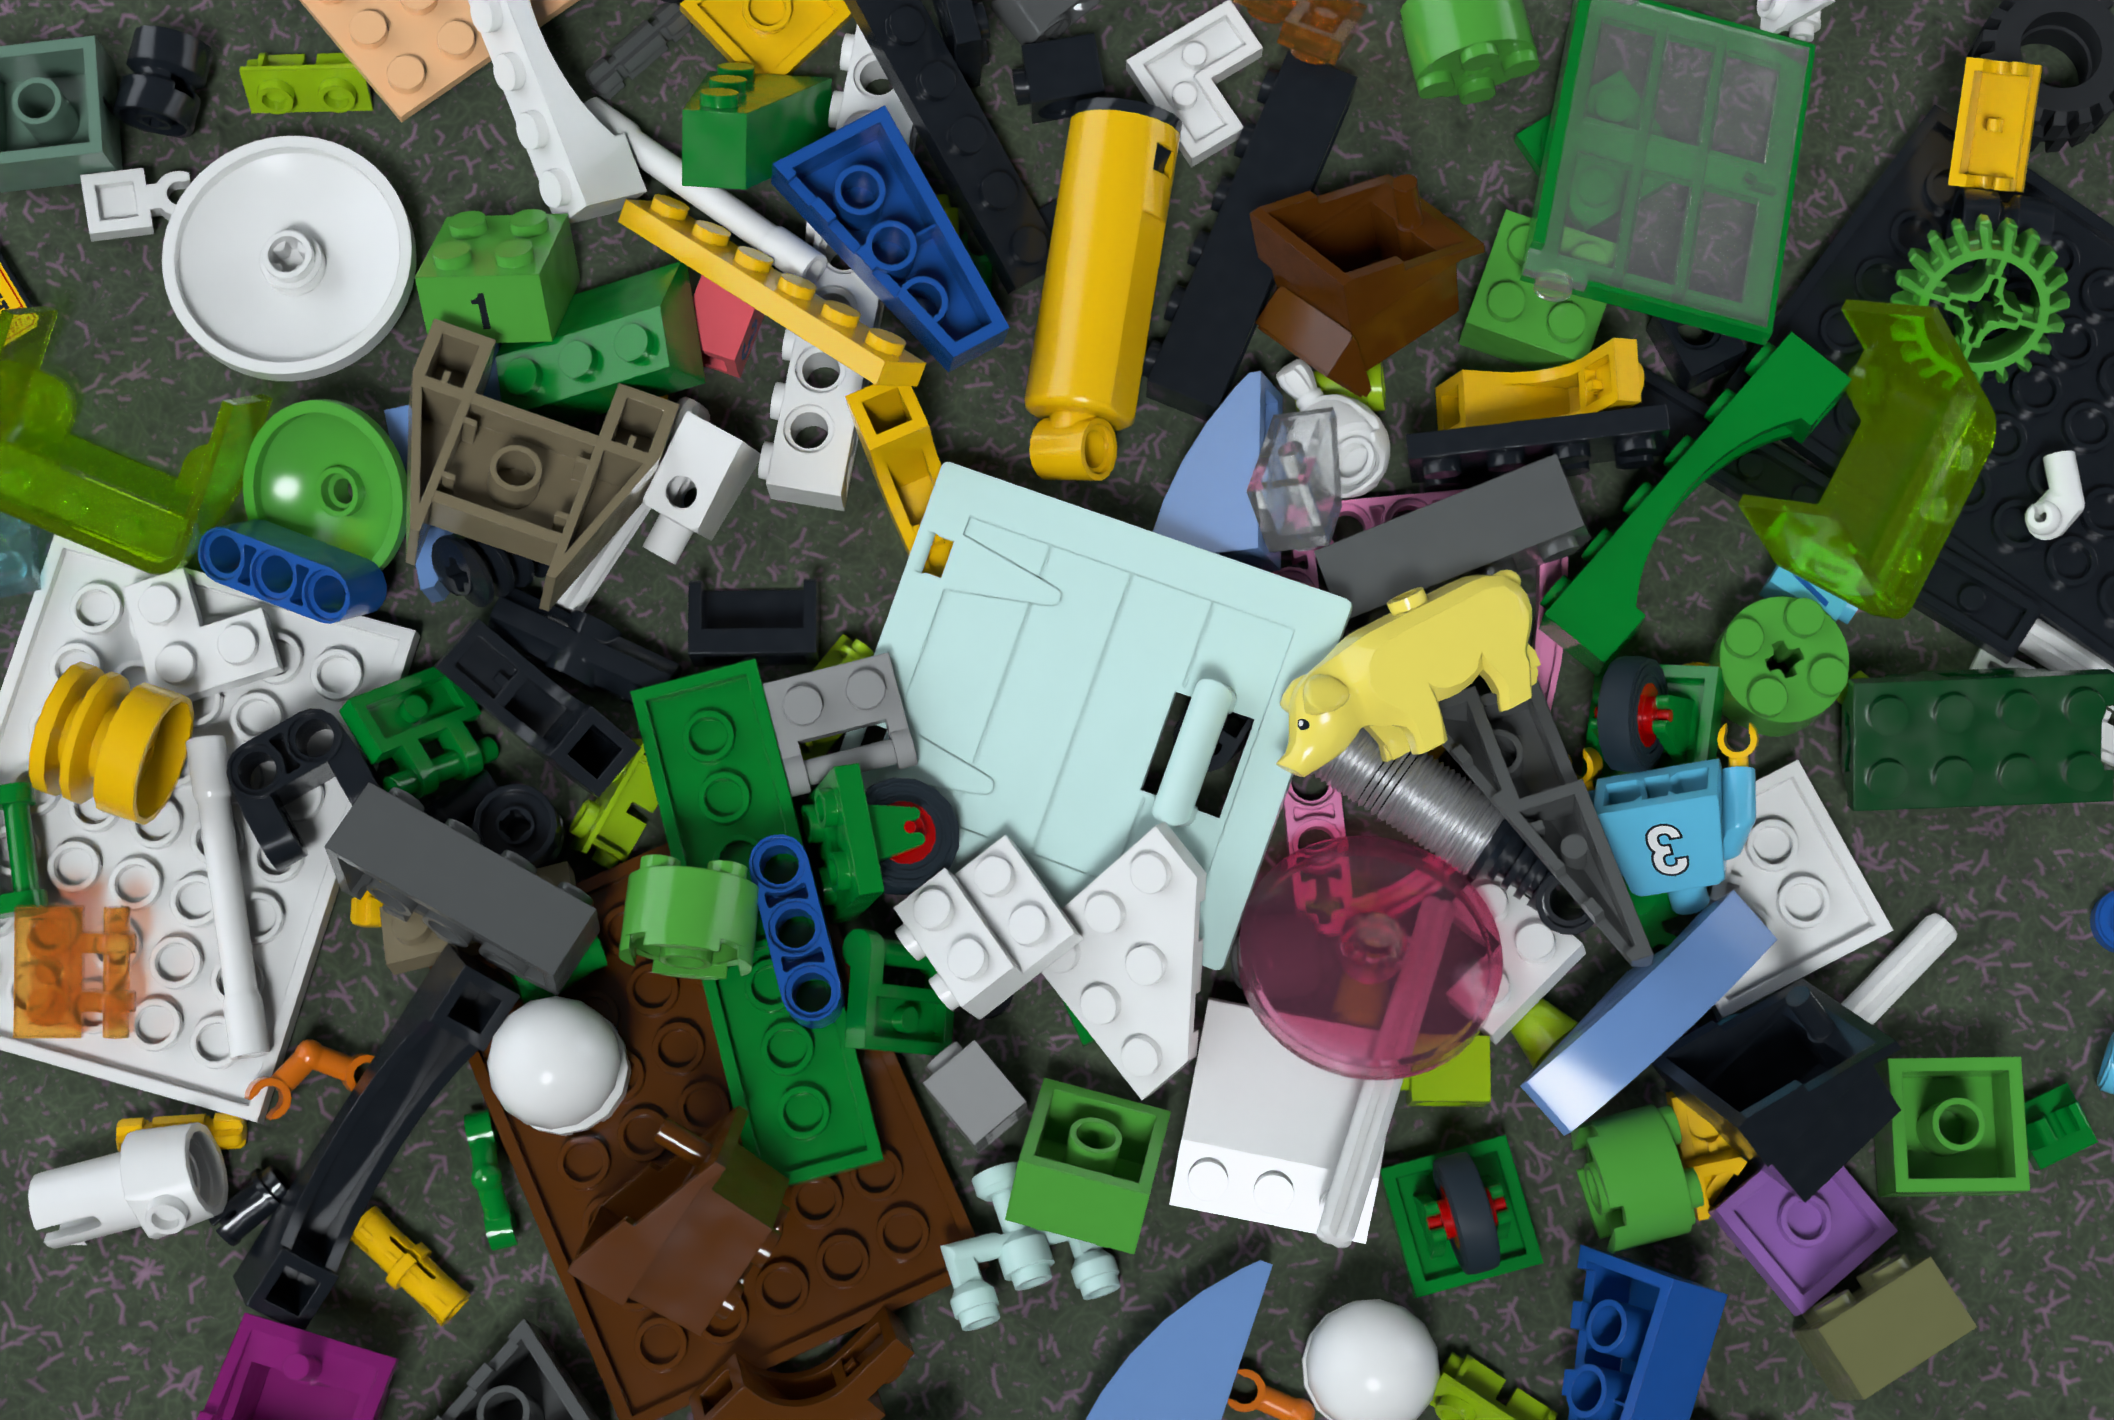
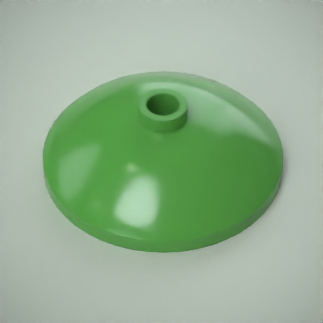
M315 399L298 402L281 409L259 430L249 449L243 474V497L248 520H266L362 556L377 564L382 571L395 557L406 533L407 514L406 471L399 452L383 428L368 414L350 404L337 400ZM348 483L351 484L353 497L349 494Z

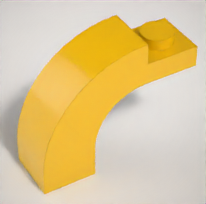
M1612 338L1574 362L1548 369L1525 372H1493L1462 369L1435 387L1438 431L1632 408L1641 402V393L1644 386V370L1638 362L1637 339Z
M872 384L846 395L845 398L877 485L909 556L938 477L941 463L934 446L930 426L912 387ZM936 534L922 573H928L941 578L954 542L943 539Z

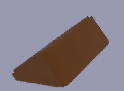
M1280 286L1255 322L1259 325L1257 328L1325 377L1360 398L1362 395L1367 398L1372 389L1358 343L1353 334L1287 288Z

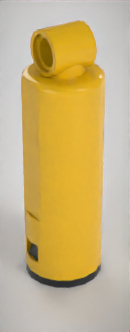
M1096 97L1080 100L1072 108L1025 392L1026 410L1035 417L1042 419L1033 429L1030 438L1029 454L1036 474L1044 480H1104L1114 469L1117 459V441L1114 431L1128 428L1135 421L1182 130V121L1175 114L1144 102L1121 98Z

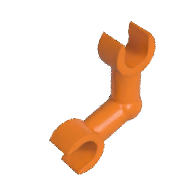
M306 1039L296 1047L295 1052L271 1077L263 1076L252 1081L245 1091L244 1098L251 1100L264 1087H275L278 1091L279 1099L276 1106L266 1115V1119H278L287 1112L291 1105V1092L312 1070L341 1080L345 1088L352 1092L357 1085L354 1079L355 1070L363 1063L370 1064L375 1056L363 1053L350 1056L323 1046L316 1040Z
M1238 1369V1374L1255 1382L1258 1391L1257 1396L1250 1403H1239L1235 1399L1228 1398L1227 1403L1234 1410L1244 1413L1258 1410L1279 1420L1315 1419V1408L1309 1400L1293 1397L1265 1385L1261 1376L1253 1370Z

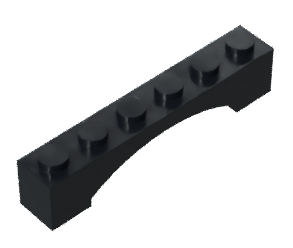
M447 943L233 1275L246 1306L280 1323L302 1330L307 1328L338 1280L337 1270L352 1234L375 1189L402 1144L427 1108L460 1068L479 1049L483 1052L486 1050L494 1034L520 997L502 973Z

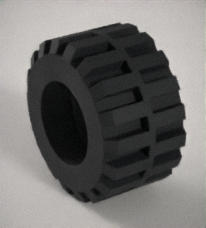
M2002 0L1999 7H1995L1971 44L1966 57L2005 62H2023L2021 56L2022 46L2045 44L2062 51L2074 64L2079 78L2078 86L2057 88L2040 82L2030 152H2033L2040 142H2045L2046 153L2059 152L2067 141L2071 147L2081 144L2090 133L2095 134L2114 111V15L2110 11L2114 5L2112 0Z

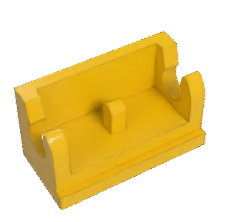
M1966 57L1948 185L2024 193L2042 65Z

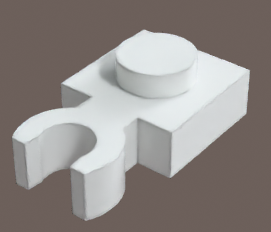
M144 168L80 175L91 242L154 234L152 217L163 216L168 221L170 220L176 204L172 203L168 198L173 191L186 189L190 185L189 173L172 171L162 176L157 183L147 185Z

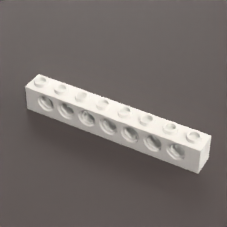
M857 25L855 34L846 33L843 39L840 70L848 72L844 92L837 90L833 92L829 110V127L838 130L885 105L914 156L918 132L894 89L883 95H874L865 90L872 81L877 79L888 80ZM807 222L806 243H812L813 248L824 254L827 258L826 268L822 276L815 283L817 286L815 294L824 300H833L853 307L861 313L859 320L861 323L869 328L880 329L885 304L852 269L840 270L830 264L837 253ZM786 329L782 346V359L790 361L786 383L776 382L774 386L770 418L778 420L774 443L767 441L763 443L759 460L758 478L766 480V486L771 499L845 511L859 440L845 396L868 387L870 381ZM828 367L839 373L837 381L827 388H814L807 383L809 375L818 368ZM817 426L828 432L825 441L818 447L808 449L800 447L795 443L798 433L806 427Z

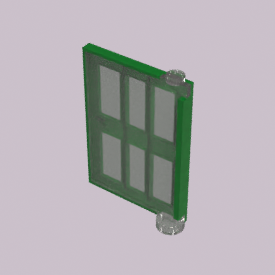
M1573 0L1520 281L1534 284L1533 290L1535 294L1547 301H1565L1573 294L1765 346L1773 332L1816 44L1653 0Z

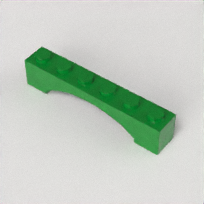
M1793 332L1786 337L1778 348L1770 342H1767L1744 371L1751 376L1750 380L1737 394L1727 388L1718 397L1704 416L1711 423L1697 440H1694L1687 434L1675 446L1663 463L1670 469L1656 487L1648 481L1644 482L1622 509L1629 518L1615 534L1604 528L1581 556L1588 563L1573 581L1566 575H1563L1540 602V605L1547 611L1544 613L1539 629L1597 677L1602 674L1641 628L1646 615L1636 605L1643 568L1654 542L1682 503L1713 474L1754 449L1788 437H1793L1802 444L1840 401L1852 379Z

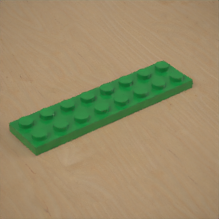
M756 659L630 691L671 857L680 860L681 866L707 869L709 862L716 860L740 863L748 868L746 879L752 882L749 872V858L753 848L760 840L770 835L784 834L795 838L805 850ZM778 854L772 857L766 863L764 878L774 884H784L792 880L799 868L798 860L789 854ZM759 911L752 971L747 975L741 976L738 965L728 966L726 979L702 980L733 1108L741 1106L749 1111L740 1134L743 1147L788 1178L787 1188L885 1162L857 1050L854 1048H844L847 1012L845 1005L838 1019L824 1028L811 1029L800 1025L791 1017L781 998ZM803 916L787 920L781 928L780 941L785 946L791 948H799L808 944L813 938L815 923ZM819 979L803 983L796 994V1005L806 1012H817L823 1009L829 1003L831 986Z

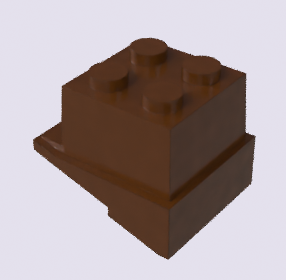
M1386 174L1320 196L1307 191L1260 206L1249 213L1258 258L1272 269L1277 289L1280 286L1287 288L1351 332L1358 343L1366 371L1459 312L1456 263L1462 259L1485 252L1483 242L1419 196L1417 178L1411 174H1403L1396 178Z
M737 1106L701 1136H697L667 1117L653 1141L676 1154V1156L662 1167L653 1162L649 1163L602 1202L567 1272L621 1306L630 1298L699 1336L702 1335L714 1316L725 1321L745 1290L746 1286L742 1283L752 1266L755 1265L761 1268L775 1248L781 1236V1232L778 1230L790 1210L788 1206L782 1203L789 1179L737 1143L749 1111L741 1106Z

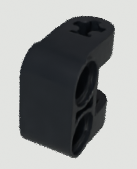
M310 708L293 715L242 744L232 753L227 762L226 774L244 818L263 852L278 872L308 856L307 848L284 807L286 804L334 777L337 778L352 806L369 782L383 789L382 780L353 734L334 715L323 709ZM324 729L332 730L334 740L330 750L324 755L309 757L307 745L311 736ZM267 761L275 762L276 776L272 783L259 790L252 789L250 780L254 769L261 763Z

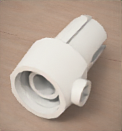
M195 1122L140 1129L127 1133L121 1144L120 1152L35 1174L29 1186V1211L36 1230L60 1224L58 1231L46 1233L44 1243L53 1249L68 1245H88V1241L91 1239L141 1226L149 1238L156 1240L178 1233L184 1228L223 1213L227 1204L228 1180L221 1149L206 1125Z

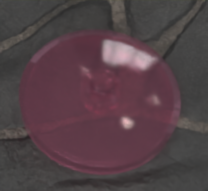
M1345 836L1323 840L1292 853L1274 866L1260 881L1250 897L1242 919L1237 945V966L1240 982L1252 1011L1270 1035L1291 1053L1313 1066L1341 1076L1362 1080H1394L1431 1071L1453 1059L1471 1044L1488 1020L1498 995L1502 979L1503 954L1500 935L1487 904L1471 883L1454 867L1452 868L1451 865L1424 849L1398 840L1376 836Z

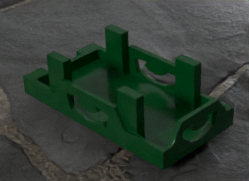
M2015 667L1922 671L1918 674H1886L1882 678L1848 679V692L1842 704L1841 769L1847 790V806L1852 811L2113 801L2114 769L2101 762L2102 720L2106 713V706H2114V672L2109 669L2048 671L2045 668L2026 669Z

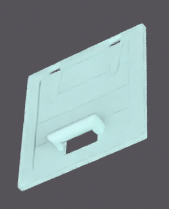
M944 462L940 468L874 653L875 656L889 652L908 728L914 743L918 765L899 770L897 765L893 764L862 772L864 790L873 784L890 778L917 779L934 787L951 804L959 824V849L949 869L951 873L956 874L1006 835L1017 845L1061 909L1153 827L1166 822L1207 873L1205 900L1200 902L1199 938L1203 939L1202 966L1213 970H1222L1227 963L1294 775L1276 765L1278 760L1285 754L1289 742V713L1280 706L1282 695L1293 680L1311 671L1342 640L1353 610V604L1341 596L951 462ZM936 534L943 539L954 542L941 578L928 573H922ZM1178 692L1191 697L1158 793L1154 795L1143 791L1142 788L1173 701ZM1234 712L1254 719L1220 818L1199 811L1195 804L1227 714ZM885 723L877 724V726L887 729ZM867 727L846 732L840 751L861 746ZM887 731L883 740L889 739Z

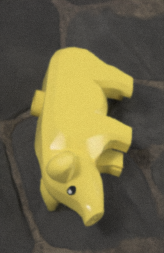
M1508 569L1500 570L1493 575L1466 576L1428 594L1425 593L1423 587H1418L1390 599L1387 602V606L1391 613L1346 636L1311 671L1296 678L1289 684L1280 701L1281 708L1289 713V742L1285 754L1278 760L1276 765L1294 775L1305 777L1344 752L1361 728H1364L1377 742L1382 762L1395 760L1410 751L1413 755L1426 753L1448 740L1438 701L1460 693L1472 684L1479 674L1488 684L1492 694L1497 695L1499 712L1512 709L1532 698V686L1537 683V667L1541 663L1536 651L1528 644L1532 626V607L1527 593L1521 587L1520 576Z

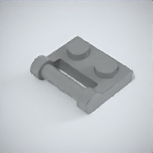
M889 652L763 684L765 698L792 797L810 793V786L819 784L834 766L859 763L862 773L896 764L899 770L918 765L914 743L908 728ZM881 723L886 724L889 735L887 740L803 761L799 744Z

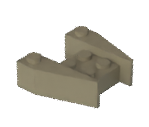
M434 318L412 372L408 407L406 563L415 566L431 525L548 565L549 569L546 574L539 608L549 611L642 504L644 495L667 451L680 404L619 383L598 436L483 396L491 375L496 340Z

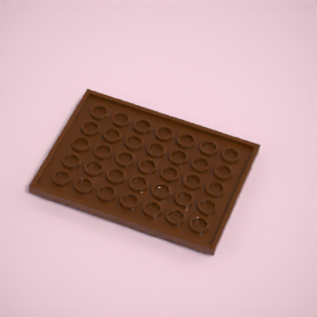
M668 843L576 883V887L585 892L594 901L592 907L597 911L600 932L597 936L608 965L595 970L558 996L582 1001L600 1013L605 1019L614 1024L626 1045L627 1056L631 1065V1075L626 1096L613 1115L606 1121H601L588 1130L575 1132L572 1135L561 1136L538 1131L507 1112L493 1092L487 1065L492 1040L484 1052L479 1049L468 1060L619 1420H660L690 1406L689 1397L735 1352L750 1364L767 1371L865 1326L884 1306L891 1312H895L952 1286L940 1246L976 1237L895 1052L856 1049L885 1162L788 1187L782 1203L788 1206L790 1210L778 1230L781 1232L780 1239L761 1268L755 1265L752 1266L742 1283L746 1286L745 1290L725 1321L714 1316L702 1335L699 1336L630 1298L621 1306L567 1272L602 1202L649 1163L653 1162L662 1167L676 1156V1154L653 1141L667 1117L697 1136H701L734 1109L702 979L679 978L653 973V959L639 955L636 956L635 967L619 958L628 877L632 872L640 869L642 856L651 854L671 856ZM823 906L845 992V1007L847 1011L851 967L845 962L843 957L844 938L837 923L830 924L827 906ZM480 954L472 956L502 973L514 987L509 972L487 962ZM518 998L509 1014L523 1006L520 998ZM739 1137L737 1143L743 1147L741 1137ZM988 1261L978 1263L981 1272L990 1268Z

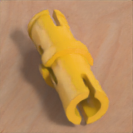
M377 1206L372 1207L361 1216L350 1241L354 1242L388 1274L385 1281L394 1290L402 1287L440 1326L447 1324L467 1303L471 1294L452 1280L430 1258L432 1251L423 1242L415 1244Z

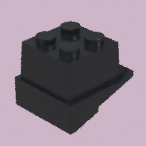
M1802 978L1722 1025H1718L1713 1020L1674 1042L1651 1063L1681 1102L1708 1121L1732 1148L1804 1203L1901 1111L1873 1066L1902 1049L1896 1040Z

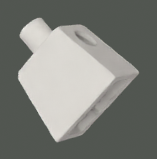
M687 411L643 498L642 503L659 512L660 515L642 547L676 565L693 532L712 541L759 463L760 453L744 441ZM696 487L697 495L695 501L685 508V495L689 490Z

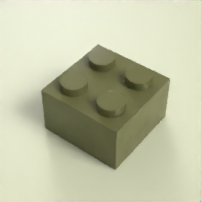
M1904 1253L1892 1260L1889 1256L1885 1257L1859 1273L1855 1278L1861 1287L1853 1293L1847 1289L1837 1295L1835 1292H1831L1823 1296L1802 1314L1806 1323L1793 1330L1792 1333L1836 1400H1865L1974 1330L1977 1326L1932 1257L1909 1260Z

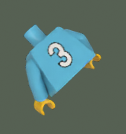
M1751 722L1749 723L1750 744L1747 749L1742 751L1734 750L1728 745L1726 740L1728 732L1727 723L1718 732V746L1723 754L1728 756V767L1722 769L1720 759L1717 758L1597 779L1603 769L1602 758L1594 748H1583V758L1587 763V771L1583 777L1576 774L1577 779H1583L1620 873L1632 893L1640 897L1667 893L1672 910L1681 915L1697 913L1708 905L1710 899L1706 886L1718 885L1725 880L1727 860L1741 854L1756 820L1755 769L1749 767L1748 755L1754 752L1758 746L1759 734L1757 728ZM1597 780L1596 789L1594 788L1593 781Z

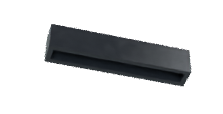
M1289 50L1280 70L1272 67L1268 69L1257 98L1258 103L1265 105L1257 124L1249 121L1245 123L1234 151V156L1242 159L1234 179L1226 175L1222 177L1210 209L1219 214L1210 233L1203 230L1199 231L1189 254L1187 265L1195 267L1187 288L1177 284L1168 302L1164 320L1172 324L1163 343L1153 340L1146 353L1142 376L1148 378L1147 398L1205 421L1211 418L1227 398L1256 330L1257 324L1255 322L1264 310L1275 285L1272 269L1258 258L1249 213L1260 206L1307 191L1314 192L1353 100L1357 76Z

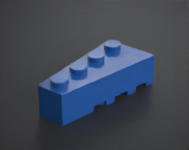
M885 105L772 164L771 184L948 373L1004 343L1010 327Z
M1580 1244L1577 1268L1586 1270L1583 1301H1573L1570 1328L1579 1330L1575 1368L1574 1370L1565 1369L1562 1395L1566 1396L1569 1406L1568 1420H1690L1728 1294L1639 1261Z

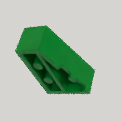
M731 62L717 65V71H709L682 110V186L746 190L770 179L773 163L831 133L828 120L832 98V78L755 73V66L747 63Z

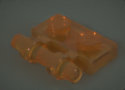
M85 905L15 906L13 1038H82L84 1036V1012L103 1013V1038L122 1039L129 1037V1013L136 1011V991L130 990V954L137 953V933L130 932V906H105L103 931H85ZM85 953L103 954V989H85Z

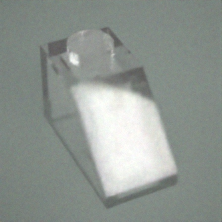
M1333 407L1277 414L1272 417L1246 491L1269 552L1286 550L1309 551L1320 546H1329L1342 508L1337 417Z

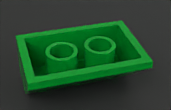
M679 261L573 295L553 342L502 343L495 356L501 402L568 425L608 413L619 383L658 397L706 383L688 266Z

